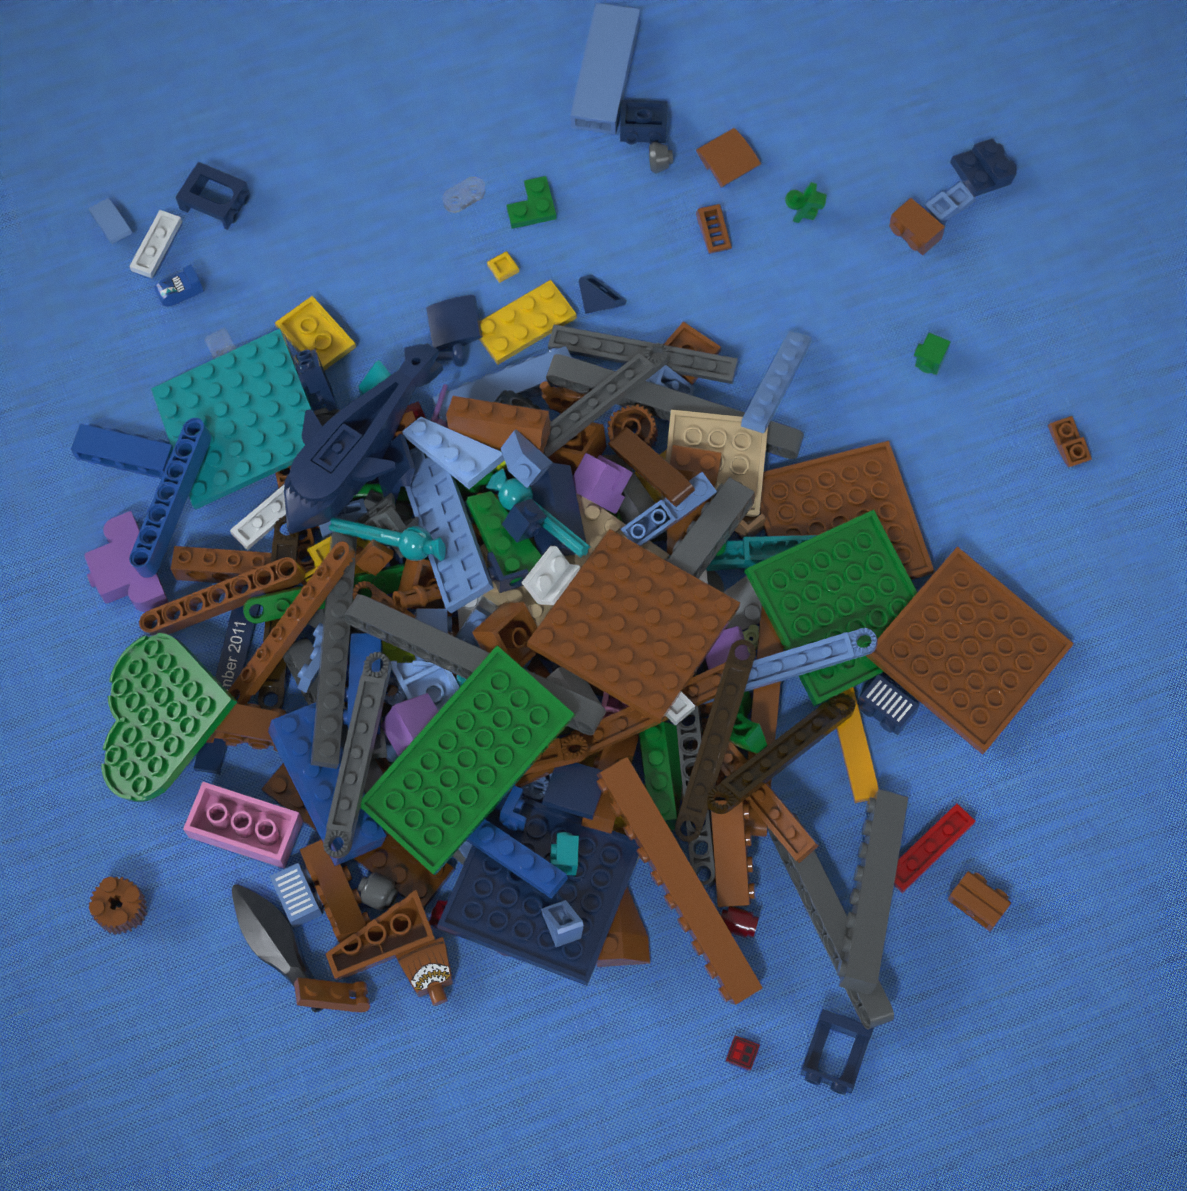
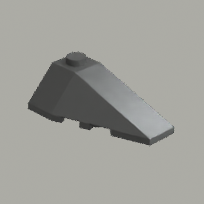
M617 454L601 455L633 472L621 494L625 498L618 509L622 522L627 525L656 503L631 467ZM667 530L650 541H666Z

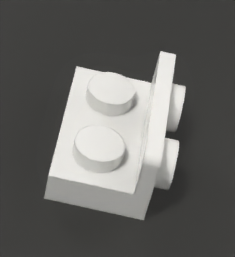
M550 546L522 581V584L538 604L554 605L581 567L569 564L557 546Z

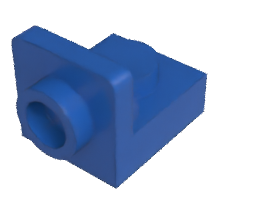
M515 785L501 810L499 822L503 823L510 830L523 832L526 827L527 818L520 815L525 800L522 799L523 789Z

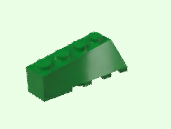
M662 722L640 732L639 743L645 788L669 829L675 830L682 790L677 726Z

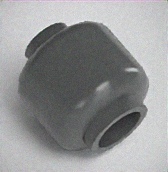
M377 872L372 873L368 878L364 876L358 887V891L361 892V902L380 911L386 907H392L399 891L393 879Z

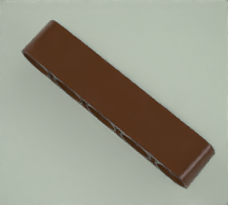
M625 427L608 443L611 449L675 507H678L695 491L692 484L628 427Z

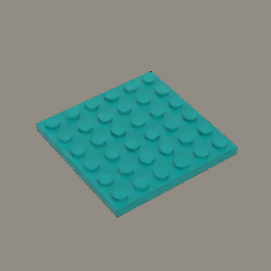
M280 328L151 388L169 442L173 448L183 425L191 418L201 419L211 433V442L189 493L191 504L195 509H199L291 466L294 458L305 446L302 440L304 416L306 410L311 409L313 411L305 388L301 385L296 365Z

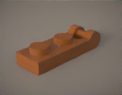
M298 977L294 983L297 1006L359 1013L370 1009V1001L366 997L368 989L365 982L359 981L350 984Z

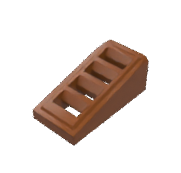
M720 204L697 209L696 217L708 253L731 249ZM715 216L716 218L710 221L705 220V218ZM718 224L717 228L708 229L707 227ZM721 233L720 236L710 238V234ZM720 240L724 242V244L712 246V242Z

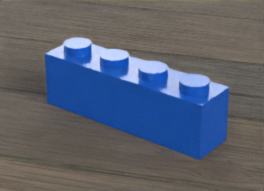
M80 424L71 447V451L77 460L159 479L162 478L174 449L172 444L162 439L154 441L140 434L132 436L118 429L106 430L96 424Z
M368 633L351 634L350 644L348 645L347 659H350V665H347L346 681H349V687H345L344 703H348V709H343V725H348V730L360 677L364 668V661L371 653H383L382 640ZM378 659L373 662V672L381 671L383 660ZM381 717L379 721L377 734H380Z

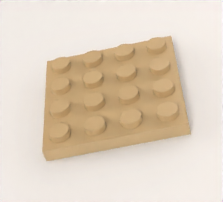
M671 410L666 461L670 464L673 445L721 452L715 490L721 483L725 484L729 477L755 492V503L745 516L758 517L768 427L765 433H760L741 427L743 417Z

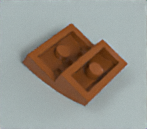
M735 128L696 149L707 170H711L721 188L761 165L752 148Z

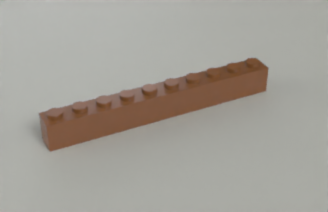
M628 757L598 773L599 779L596 781L598 787L603 794L608 793L612 800V803H610L612 811L617 817L621 816L626 824L623 827L625 833L630 840L635 839L639 846V849H637L639 857L643 863L648 862L653 870L650 873L653 881L658 887L662 885L666 895H664L666 903L671 910L675 908L680 918L677 921L685 933L689 931L693 938L691 945L698 956L703 955L707 964L704 967L712 979L716 978L721 987L718 988V991L725 1002L730 1001L731 1004L736 1005L761 990L763 987Z

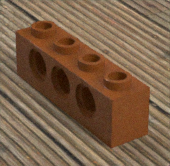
M174 546L171 571L176 580L220 583L271 563V553ZM269 576L265 579L264 585L269 583Z

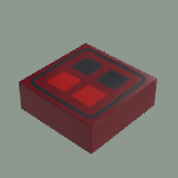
M735 1035L725 1062L751 1072L760 1045Z

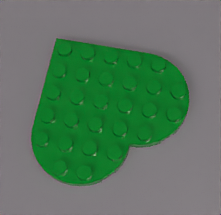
M157 633L154 636H143L137 639L121 654L111 672L109 682L112 683L111 695L107 697L110 711L116 721L109 730L102 749L106 751L104 764H101L102 775L106 785L118 797L132 802L149 801L165 793L237 704L234 697L180 640L170 635Z

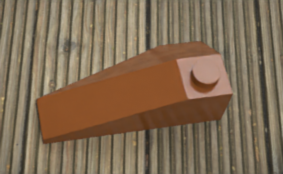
M626 887L598 958L597 967L650 964L648 935L628 887Z

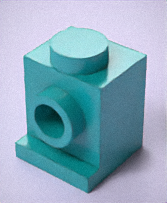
M561 832L557 834L556 844H551V864L567 875H576L579 836H573L568 832Z

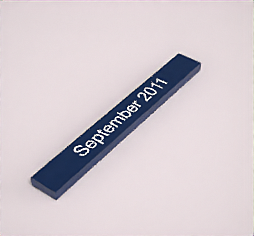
M248 584L242 588V594L248 590ZM254 604L250 607V615H258L260 604ZM244 605L231 611L215 677L227 691L246 666L256 624L246 619L243 613ZM214 738L213 743L206 742L197 753L194 770L220 774L227 746L226 742L219 738Z

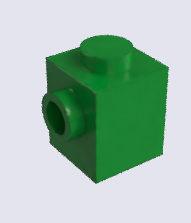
M928 333L924 343H919L915 350L914 357H917L915 367L924 373L937 375L946 358L951 341Z

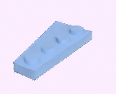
M423 417L418 418L403 430V434L408 441L468 489L504 461L502 452Z

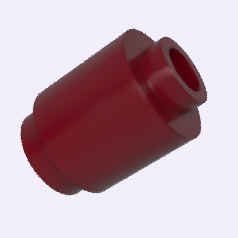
M729 906L728 910L723 909L721 917L731 934L747 938V936L754 937L759 920L758 916H754L753 912Z

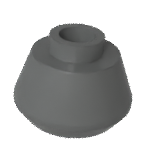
M657 142L649 145V162L653 173H660L668 169L669 164H673L672 150H668L667 145Z

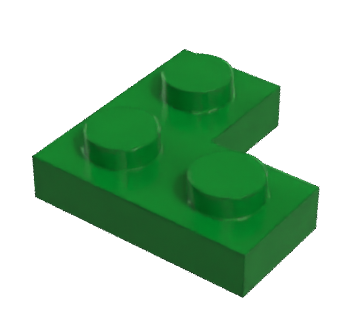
M546 176L524 180L528 200L506 205L511 229L557 219Z

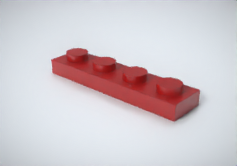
M956 804L898 859L894 886L903 894L976 821L960 805Z

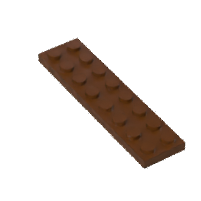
M283 763L264 785L262 791L282 807L299 812L303 822L318 833ZM390 834L386 835L381 847L353 858L354 861L369 872H377L393 879L396 882V888L399 889L398 893L404 898L416 890L423 909L427 907L455 871L451 865L446 863L436 875H433Z

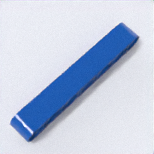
M191 418L183 425L129 557L130 564L144 578L154 576L159 570L211 442V433L199 418Z

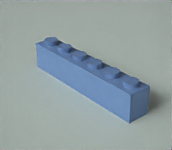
M567 347L553 348L544 355L530 357L521 364L507 366L503 371L487 374L480 380L472 383L466 382L457 389L446 391L438 416L439 419L444 420L448 427L446 414L453 396L494 402L501 392L511 390L514 393L522 394L525 399L526 397L531 399L543 394L539 386L544 381H547L551 387H560L550 383L546 379V375L554 355L561 354L571 357ZM440 393L433 397L434 407H436Z

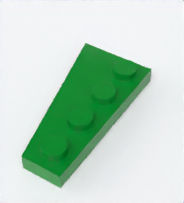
M487 492L468 497L467 505L488 553L493 552L503 576L528 569L530 572L542 556L529 539L517 543L503 527L502 523L509 513L494 494ZM516 578L512 580L510 583H515L519 581L521 578Z

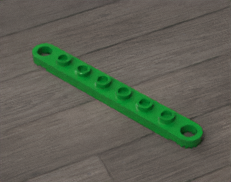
M405 563L385 567L376 576L368 571L354 574L353 588L359 582L366 581L386 594L394 593V591L399 589ZM304 586L251 597L244 603L243 607L246 619L251 623H262L282 618L287 608L290 607ZM366 588L360 589L357 595L372 597L371 591ZM325 600L320 605L318 610L325 608ZM260 604L263 606L262 614L259 616L250 615L249 609L252 605Z

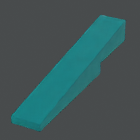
M818 535L744 537L743 541H726L727 547L725 552L720 556H715L706 570L717 571L749 568Z

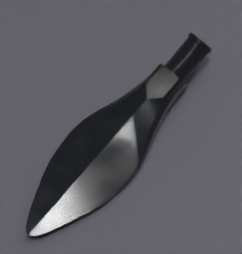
M233 885L232 898L238 923L251 950L261 960L280 972L293 986L298 977L315 979L303 957L294 928L286 916L274 904L241 885ZM311 1007V1010L316 1013L323 1010V1008Z

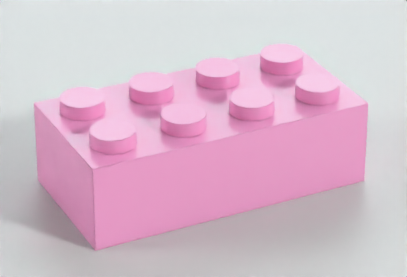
M202 782L183 830L189 838L285 869L301 829L303 819L299 812Z

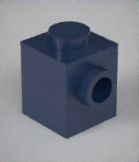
M531 498L515 504L502 525L518 543L537 535L542 530L541 525L547 516Z

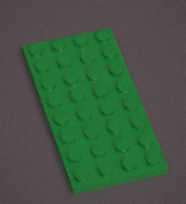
M497 645L364 795L360 807L433 875H436L576 714Z

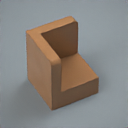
M763 514L758 517L745 516L734 531L742 539L744 537H755L764 529L766 517Z

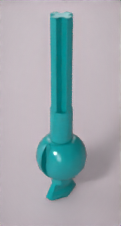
M503 468L492 475L486 486L488 490L499 491V501L508 511L515 504L533 498L531 487L526 488L517 478L508 480ZM536 503L547 516L541 526L580 558L583 555L586 556L590 545Z
M334 517L330 520V531L371 541L374 539L382 544L398 547L400 553L411 561H421L429 554H433L440 561L445 559L446 546L440 537L433 540L431 534L423 527L411 526L403 532H397Z

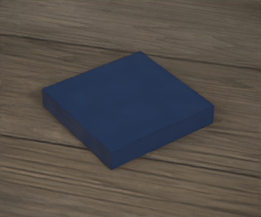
M580 763L555 767L542 800V805L593 820L602 795L596 782L599 779L597 774L603 770Z

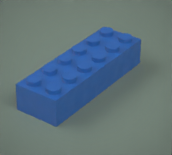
M315 702L271 720L268 733L322 841H324L344 751L340 745L337 769L311 765L316 711ZM360 807L351 850L343 858L337 859L330 856L334 866L381 847L386 834L383 828ZM339 837L333 840L331 848L334 852H338L343 848L344 841L342 838Z

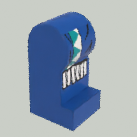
M191 264L182 268L183 272L156 284L155 292L164 306H173L204 292Z

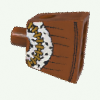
M443 937L396 955L400 967L418 997L429 994L433 1006H438L448 1001L444 987L452 985L453 980Z

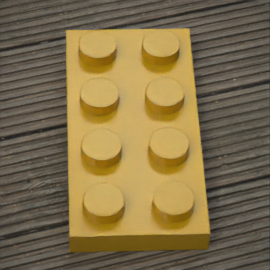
M549 280L481 320L480 325L483 337L479 340L496 364L499 365L550 335L553 325L565 326L575 320L577 314L555 284Z

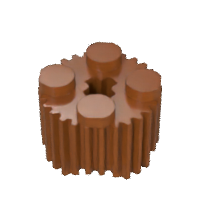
M637 404L636 406L632 405L631 408L629 406L626 409L622 407L621 411L617 410V412H613V416H610L611 421H608L610 441L625 427H628L631 431H634L636 428L637 432L635 434L651 448L655 446L658 429L648 409H644L643 406L639 407Z
M107 877L99 883V887H95L96 891H92L93 896L90 897L92 902H89L90 913L94 917L93 919L105 931L107 930L108 933L116 935L117 933L121 934L122 931L124 933H127V930L131 932L133 927L137 928L138 925H142L141 921H145L144 916L147 915L145 911L147 909L145 896L137 885L132 881L130 882L129 879ZM118 903H122V904H123V905L121 906V908L116 907V909H115V906H116Z

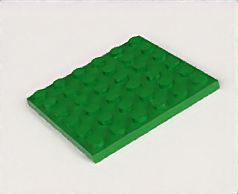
M874 510L744 570L785 651L846 632L859 630L860 628L872 630L878 639L917 594L909 575ZM867 635L859 637L857 645L860 648H867L871 644V637ZM862 656L799 675V678L813 705L816 706L884 671L869 658Z

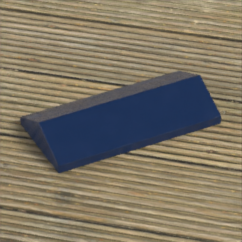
M552 463L541 479L530 486L533 492L532 499L586 542L570 465ZM543 527L534 536L536 549L541 556L544 555L550 546H557L563 556L576 555Z

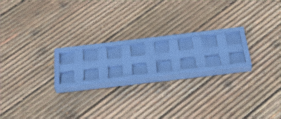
M414 447L410 450V454L415 465V472L411 486H405L414 515L418 517V526L425 528L431 534L433 540L440 537L446 546L445 559L443 561H440L433 554H429L428 557L445 608L450 613H453L494 587L456 479L420 449Z

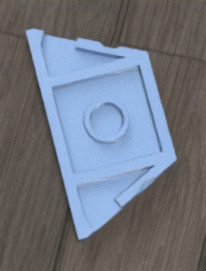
M418 660L413 661V663H397V661H391V670L407 700L428 693L439 711L460 688L452 672L431 662Z

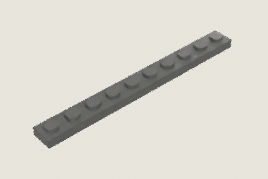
M333 532L330 540V551L337 543L344 541L355 549V556L357 537ZM345 551L343 553L341 552L342 555H339V559L343 557ZM352 558L353 562H350L349 566L347 565L343 571L344 574L326 597L311 765L335 769L339 765L350 633V624L345 621L344 614L352 603L355 558Z

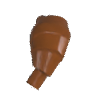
M547 381L542 382L539 386L543 392L542 397L549 405V408L560 414L585 396V394L567 388L551 387Z

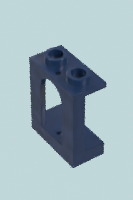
M198 161L175 198L180 210L188 213L193 208L221 220L224 229L228 230L230 225L236 222L242 206L248 203L250 192L247 182ZM209 179L232 189L233 197L228 203L217 204L199 196Z
M823 1009L800 1075L805 1076L804 1080L815 1085H820V1083L831 1086L830 1090L838 1094L846 1095V1092L852 1093L874 1028L868 1030L862 1023ZM830 1029L855 1038L845 1071L838 1079L823 1074L818 1069L819 1060Z

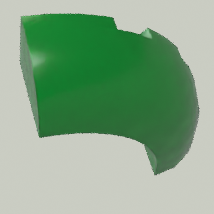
M749 691L744 692L729 741L747 751L759 753L768 745L760 724L747 719L752 709L753 701Z

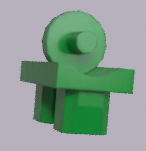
M810 182L802 193L798 190H790L786 194V205L793 210H797L796 215L793 217V222L800 223L803 218L814 220L818 209L822 210L824 208L827 194L816 191V183Z

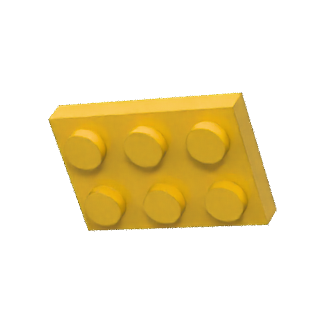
M313 296L275 322L276 328L281 329L284 337L298 352L316 349L324 371L356 348L355 342Z

